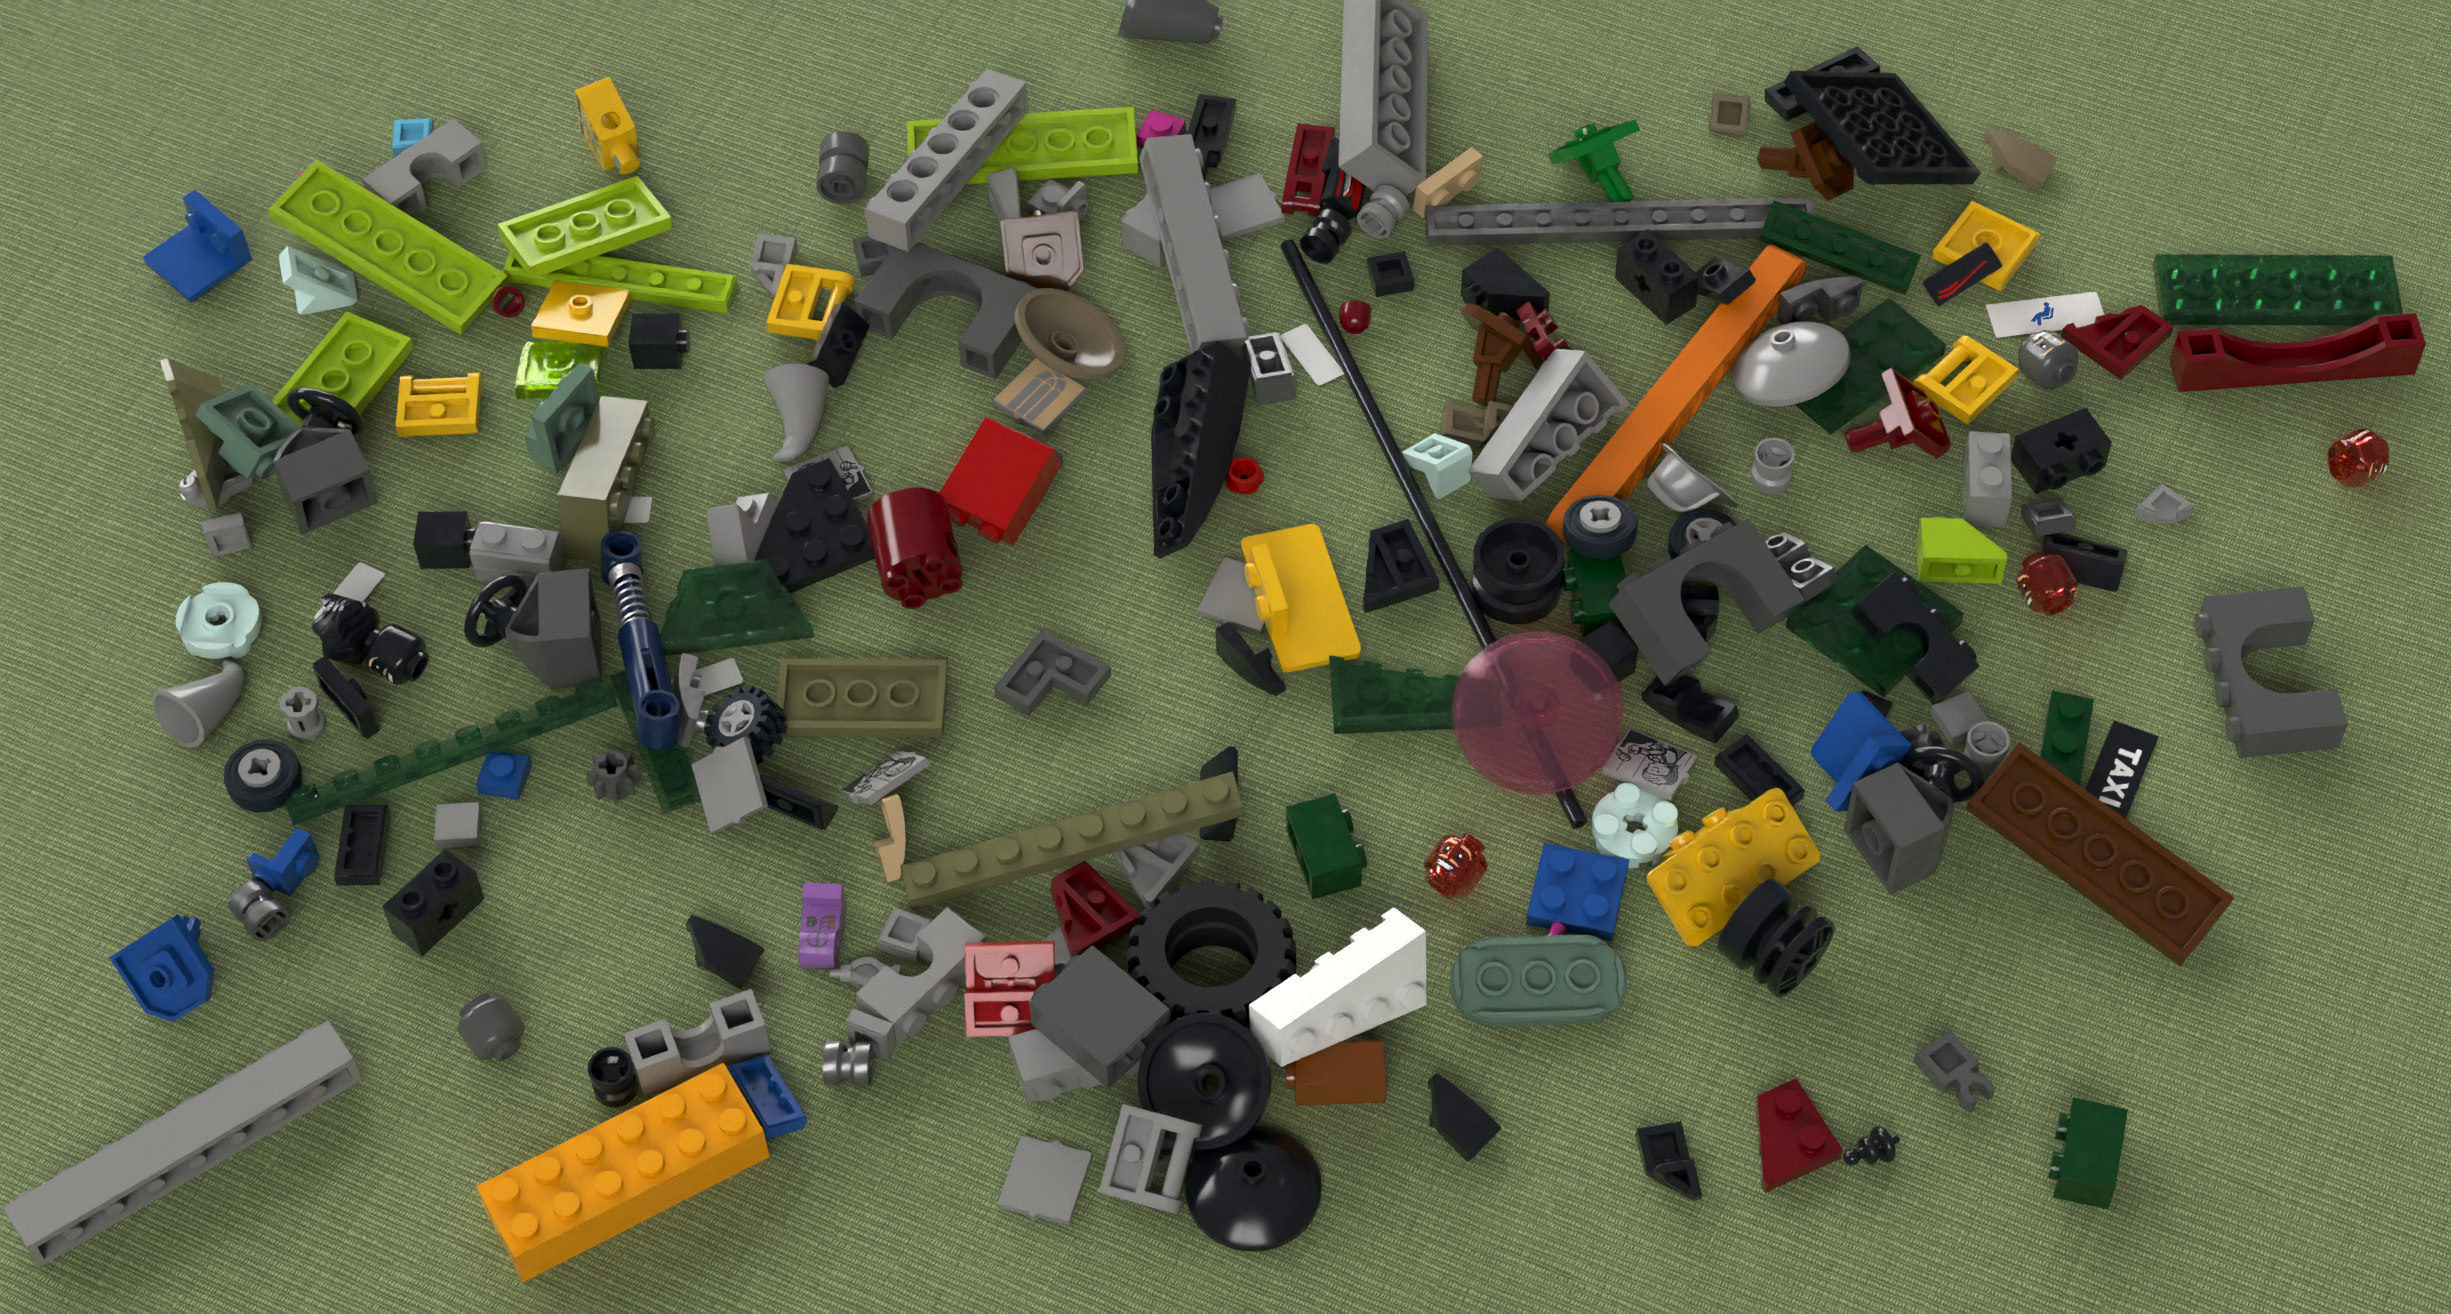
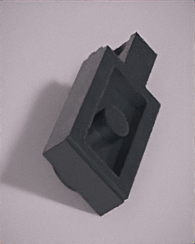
M1199 94L1187 134L1192 135L1195 149L1199 148L1201 151L1204 182L1208 174V167L1217 168L1218 163L1221 162L1237 109L1236 99Z

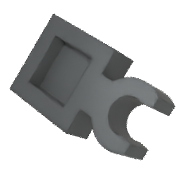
M1948 1031L1916 1053L1914 1063L1943 1094L1954 1088L1958 1092L1959 1104L1970 1113L1974 1111L1977 1103L1976 1099L1969 1092L1978 1091L1987 1100L1993 1097L1995 1089L1992 1082L1982 1075L1974 1074L1978 1071L1980 1062L1951 1031Z

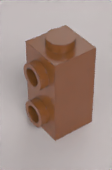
M1360 1038L1350 1042L1336 1043L1285 1065L1286 1089H1295L1296 1106L1386 1102L1384 1041H1371Z

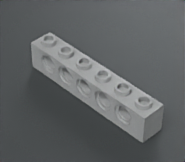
M986 69L976 81H973L962 98L949 108L943 120L929 131L927 138L917 150H913L909 154L907 161L897 173L889 177L884 188L876 197L868 201L864 216L867 220L869 237L909 252L1028 112L1026 83Z

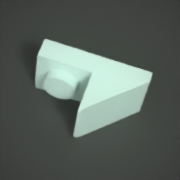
M289 246L279 254L283 285L294 289L297 310L300 315L351 306L358 301L353 271Z
M1434 433L1402 452L1409 467L1425 473L1437 499H1441L1464 486L1471 479L1468 470L1472 466V450L1467 444Z

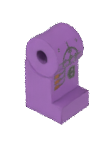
M803 883V913L798 944L800 967L835 969L838 964L839 950H841L847 909L843 884Z

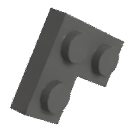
M1041 630L994 687L995 698L1029 716L1052 687L1088 705L1111 677V667Z

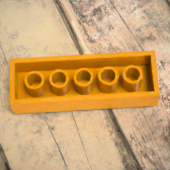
M723 1062L476 1186L489 1220L521 1280L525 1282L770 1156L764 1131Z

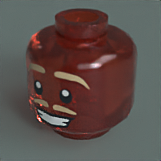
M2363 428L2352 431L2335 440L2327 453L2330 473L2338 482L2351 488H2357L2375 480L2388 469L2389 447L2386 441L2373 431Z
M2037 552L2023 560L2021 563L2023 568L2016 576V586L2032 611L2036 613L2044 612L2046 616H2052L2064 611L2074 603L2078 582L2063 557L2057 554L2045 555L2044 552Z
M1464 833L1462 837L1453 834L1444 835L1424 861V869L1427 873L1425 877L1426 882L1446 898L1453 899L1455 895L1460 897L1468 896L1488 870V862L1482 854L1485 849L1484 845L1468 833Z

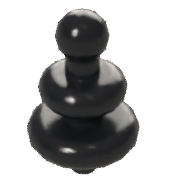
M1875 1126L1870 1131V1137L1863 1136L1859 1139L1858 1149H1848L1845 1151L1843 1160L1850 1166L1858 1164L1861 1159L1868 1164H1875L1878 1159L1883 1162H1892L1896 1157L1895 1144L1899 1143L1900 1139L1897 1134L1891 1136L1882 1126Z

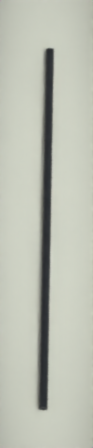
M1294 240L1284 241L1280 248L1573 829L1583 827L1588 820Z

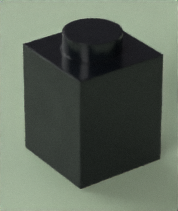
M632 313L628 345L634 369H681L683 353H689L690 335L688 329L682 328L680 313Z
M467 511L418 512L413 546L421 569H460L470 567L471 558L469 552L477 528L471 527Z
M1610 621L1572 644L1570 669L1597 696L1635 673L1638 647L1628 632H1622L1613 621Z

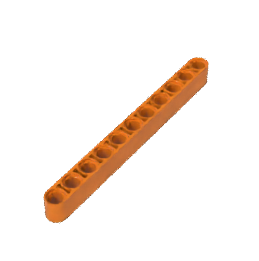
M1769 244L1749 268L1756 279L1755 283L1730 304L1720 303L1555 506L1547 520L1546 526L1557 534L1561 542L1567 544L1563 535V522L1565 512L1572 503L1584 497L1595 495L1612 496L1624 502L1665 452L1662 444L1665 443L1670 446L1733 367L1734 361L1742 349L1759 335L1778 311L1780 293L1798 286L1806 270V260L1773 244Z

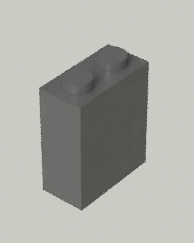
M1093 945L1081 956H1073L1064 966L1062 973L1050 984H1042L1033 993L1029 1002L1031 1024L1108 1089L1142 1058L1154 1036L1171 1023L1170 1009Z

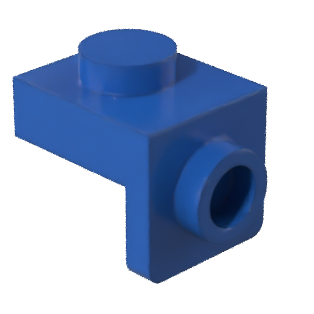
M296 828L273 860L251 852L246 860L252 872L253 881L264 882L271 892L277 890L291 896L302 880L313 873L317 866L319 854L311 834Z

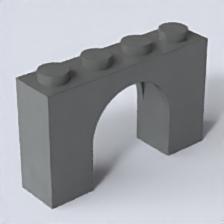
M917 242L909 252L896 247L892 248L856 298L855 307L856 313L870 325L869 331L893 339L911 312L922 302L938 296H957L969 300L980 310L958 340L961 366L996 380L1022 342L1015 324L1016 307L1025 294L1038 288L1031 286L1027 282L1017 281L998 274L993 269L983 268L964 261L956 255H948L935 250L922 242Z
M1749 519L1736 526H1733L1731 522L1725 523L1711 533L1710 537L1712 539L1702 543L1700 538L1696 539L1680 550L1679 557L1672 560L1667 555L1648 568L1649 573L1640 577L1636 572L1616 586L1619 592L1608 604L1664 686L1695 670L1712 653L1683 608L1681 601L1682 582L1701 579L1722 587L1735 600L1757 634L1789 617L1805 600Z
M2304 587L2205 596L2200 613L2195 615L2194 627L2196 635L2199 639L2203 638L2206 647L2204 655L2206 669L2209 673L2213 672L2216 681V702L2219 707H2224L2227 717L2225 721L2227 739L2229 742H2234L2239 758L2339 748L2348 723L2337 689L2293 694L2275 692L2254 681L2246 672L2242 663L2244 656L2256 650L2306 645L2315 620Z

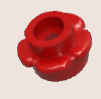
M1248 457L1237 458L1231 462L1225 477L1227 479L1226 486L1233 493L1253 494L1259 489V484L1264 482V473L1254 459Z

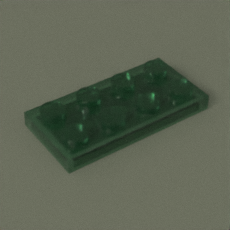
M1889 298L1841 332L1848 342L1851 353L1850 364L1842 378L1824 393L1795 405L1831 435L1889 394L1882 373L1893 368L1909 380L1943 356L1946 344Z

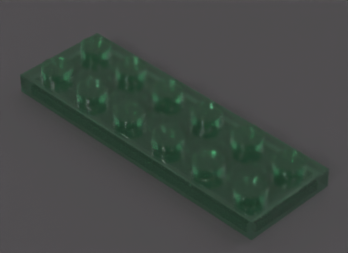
M2155 254L2153 261L2160 317L2171 325L2358 326L2376 316L2403 314L2392 255Z

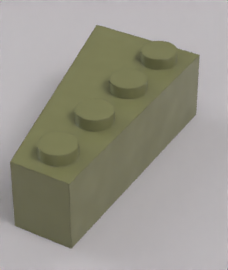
M608 396L600 397L557 494L562 540L567 559L601 562V540L610 532L622 531L640 467L644 461L647 443L653 440L655 433V420L649 417L648 401Z

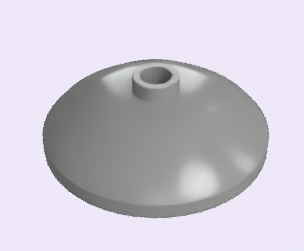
M1802 321L1779 325L1759 334L1742 349L1732 367V380L1738 394L1751 403L1771 407L1801 403L1824 393L1842 378L1850 364V348L1841 332L1821 323Z

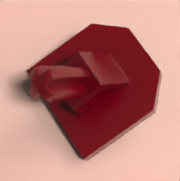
M1893 368L1882 373L1892 404L1879 412L1881 420L1848 430L1845 433L1848 448L1853 453L1886 442L1889 443L1891 450L1914 443L1937 459L1947 453L1951 446L1937 404L1926 395L1924 390Z

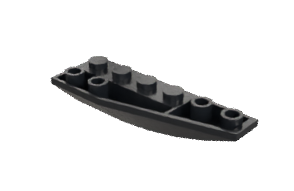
M1217 341L1163 368L1160 375V387L1157 404L1153 412L1154 420L1151 431L1154 556L1159 559L1187 547L1208 516L1222 488L1238 440L1251 364Z

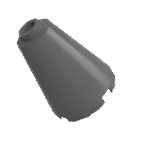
M1127 0L1118 36L1209 44L1210 37L1218 39L1224 17L1217 15L1219 7L1207 0Z

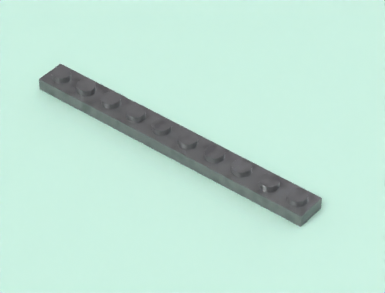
M1811 197L1427 206L1426 222L1428 246L1618 242L1629 241L1647 229L1661 241L1759 238L1773 200L1815 216L1816 214L1814 199Z

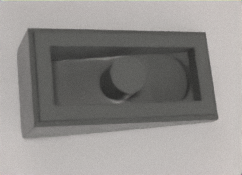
M1273 332L1249 336L1248 340L1244 342L1242 350L1245 360L1251 364L1249 377L1257 404L1265 405L1293 400L1296 397L1294 373L1280 333Z

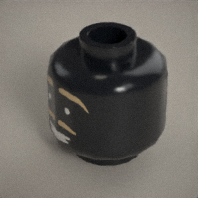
M392 623L381 630H373L364 644V650L367 652L366 664L368 669L396 685H402L407 681H416L425 670L429 661V654L426 652L424 639L399 624Z

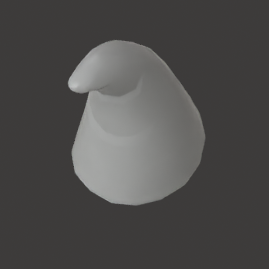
M797 363L776 366L762 376V381L780 412L785 436L782 448L772 457V461L792 462L804 455L816 436L822 418L829 375L817 367Z
M224 660L221 673L184 685L156 690L153 693L152 704L155 715L170 738L187 748L198 747L217 728L240 697L245 676L239 664L231 660Z

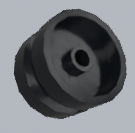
M1524 517L1500 520L1490 524L1479 534L1473 548L1471 583L1472 593L1481 611L1494 620L1512 625L1530 624L1545 618L1556 608L1562 594V574L1565 560L1563 544L1557 534L1542 522Z

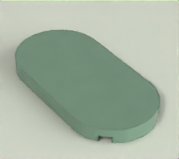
M1590 935L1491 937L1480 939L1466 947V950L1457 957L1452 965L1450 974V992L1457 1008L1470 1020L1485 1026L1563 1025L1598 1022L1611 1015L1618 1008L1627 986V970L1623 959L1617 951L1614 952L1611 947L1607 946L1606 942Z

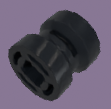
M1324 209L1320 211L1313 221V227L1307 229L1300 239L1301 249L1315 262L1321 264L1331 263L1339 252V246L1343 245L1351 235L1352 227L1349 221L1339 212Z
M606 1047L592 1055L588 1062V1074L596 1099L607 1107H621L631 1102L638 1092V1081L630 1055L618 1047Z

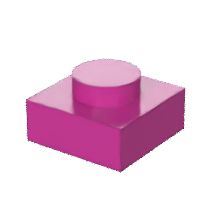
M1150 110L1136 135L1137 146L1143 148L1147 138L1184 135L1186 120Z

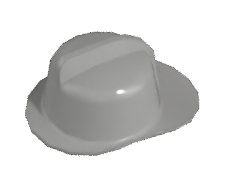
M1662 444L1667 455L1648 478L1647 485L1665 506L1671 510L1684 513L1694 511L1716 498L1730 507L1737 508L1738 503L1730 494L1689 466L1668 445Z

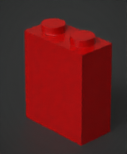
M985 417L939 494L944 497L950 521L960 527L968 524L977 528V532L982 537L993 543L998 544L1002 540L1014 546L1062 464L1054 448Z

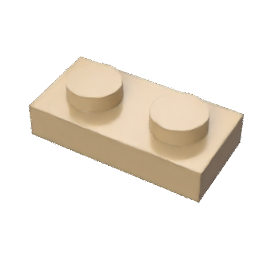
M1471 147L1417 185L1413 210L1424 219L1427 206H1447L1452 198L1461 191L1471 190L1480 179L1479 173L1483 156Z

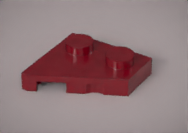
M2138 305L2124 309L2123 312L2118 314L2108 313L2097 316L2095 323L2076 328L2074 323L2067 324L2062 330L2061 337L2121 380L2171 336L2173 325L2145 306Z
M1082 861L1052 878L1050 892L1071 958L1075 955L1081 956L1092 945L1099 950L1132 931V928L1136 925H1139L1138 917L1140 913L1086 861Z

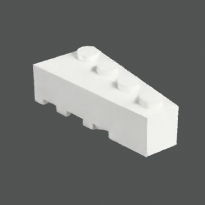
M1392 908L1381 916L1383 922L1371 931L1362 928L1350 936V945L1335 955L1327 952L1316 959V964L1310 972L1301 978L1294 974L1249 1004L1250 1031L1260 1041L1267 1056L1282 1067L1426 1006V931L1400 911Z

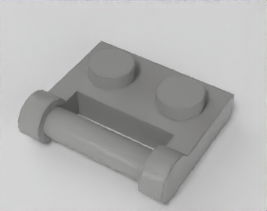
M1122 1104L1099 1192L1166 1212L1179 1214L1182 1200L1178 1198L1194 1138L1199 1139L1203 1125L1128 1104ZM1166 1130L1177 1133L1161 1194L1150 1192V1187Z

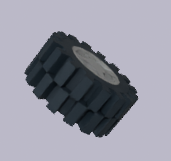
M746 686L745 691L741 687L735 688L734 696L732 697L726 693L722 696L725 702L721 706L715 703L712 707L716 712L715 715L707 716L706 722L711 726L704 727V734L708 736L706 741L715 749L717 746L725 747L742 737H749L754 758L758 765L764 762L763 754L766 753L771 756L775 752L771 748L774 743L780 745L783 741V738L778 734L786 733L787 726L783 722L787 721V718L782 712L783 709L762 689L758 687L755 689L753 686Z

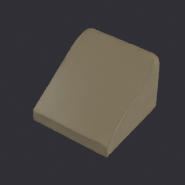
M1713 93L1708 131L1746 135L1751 97Z

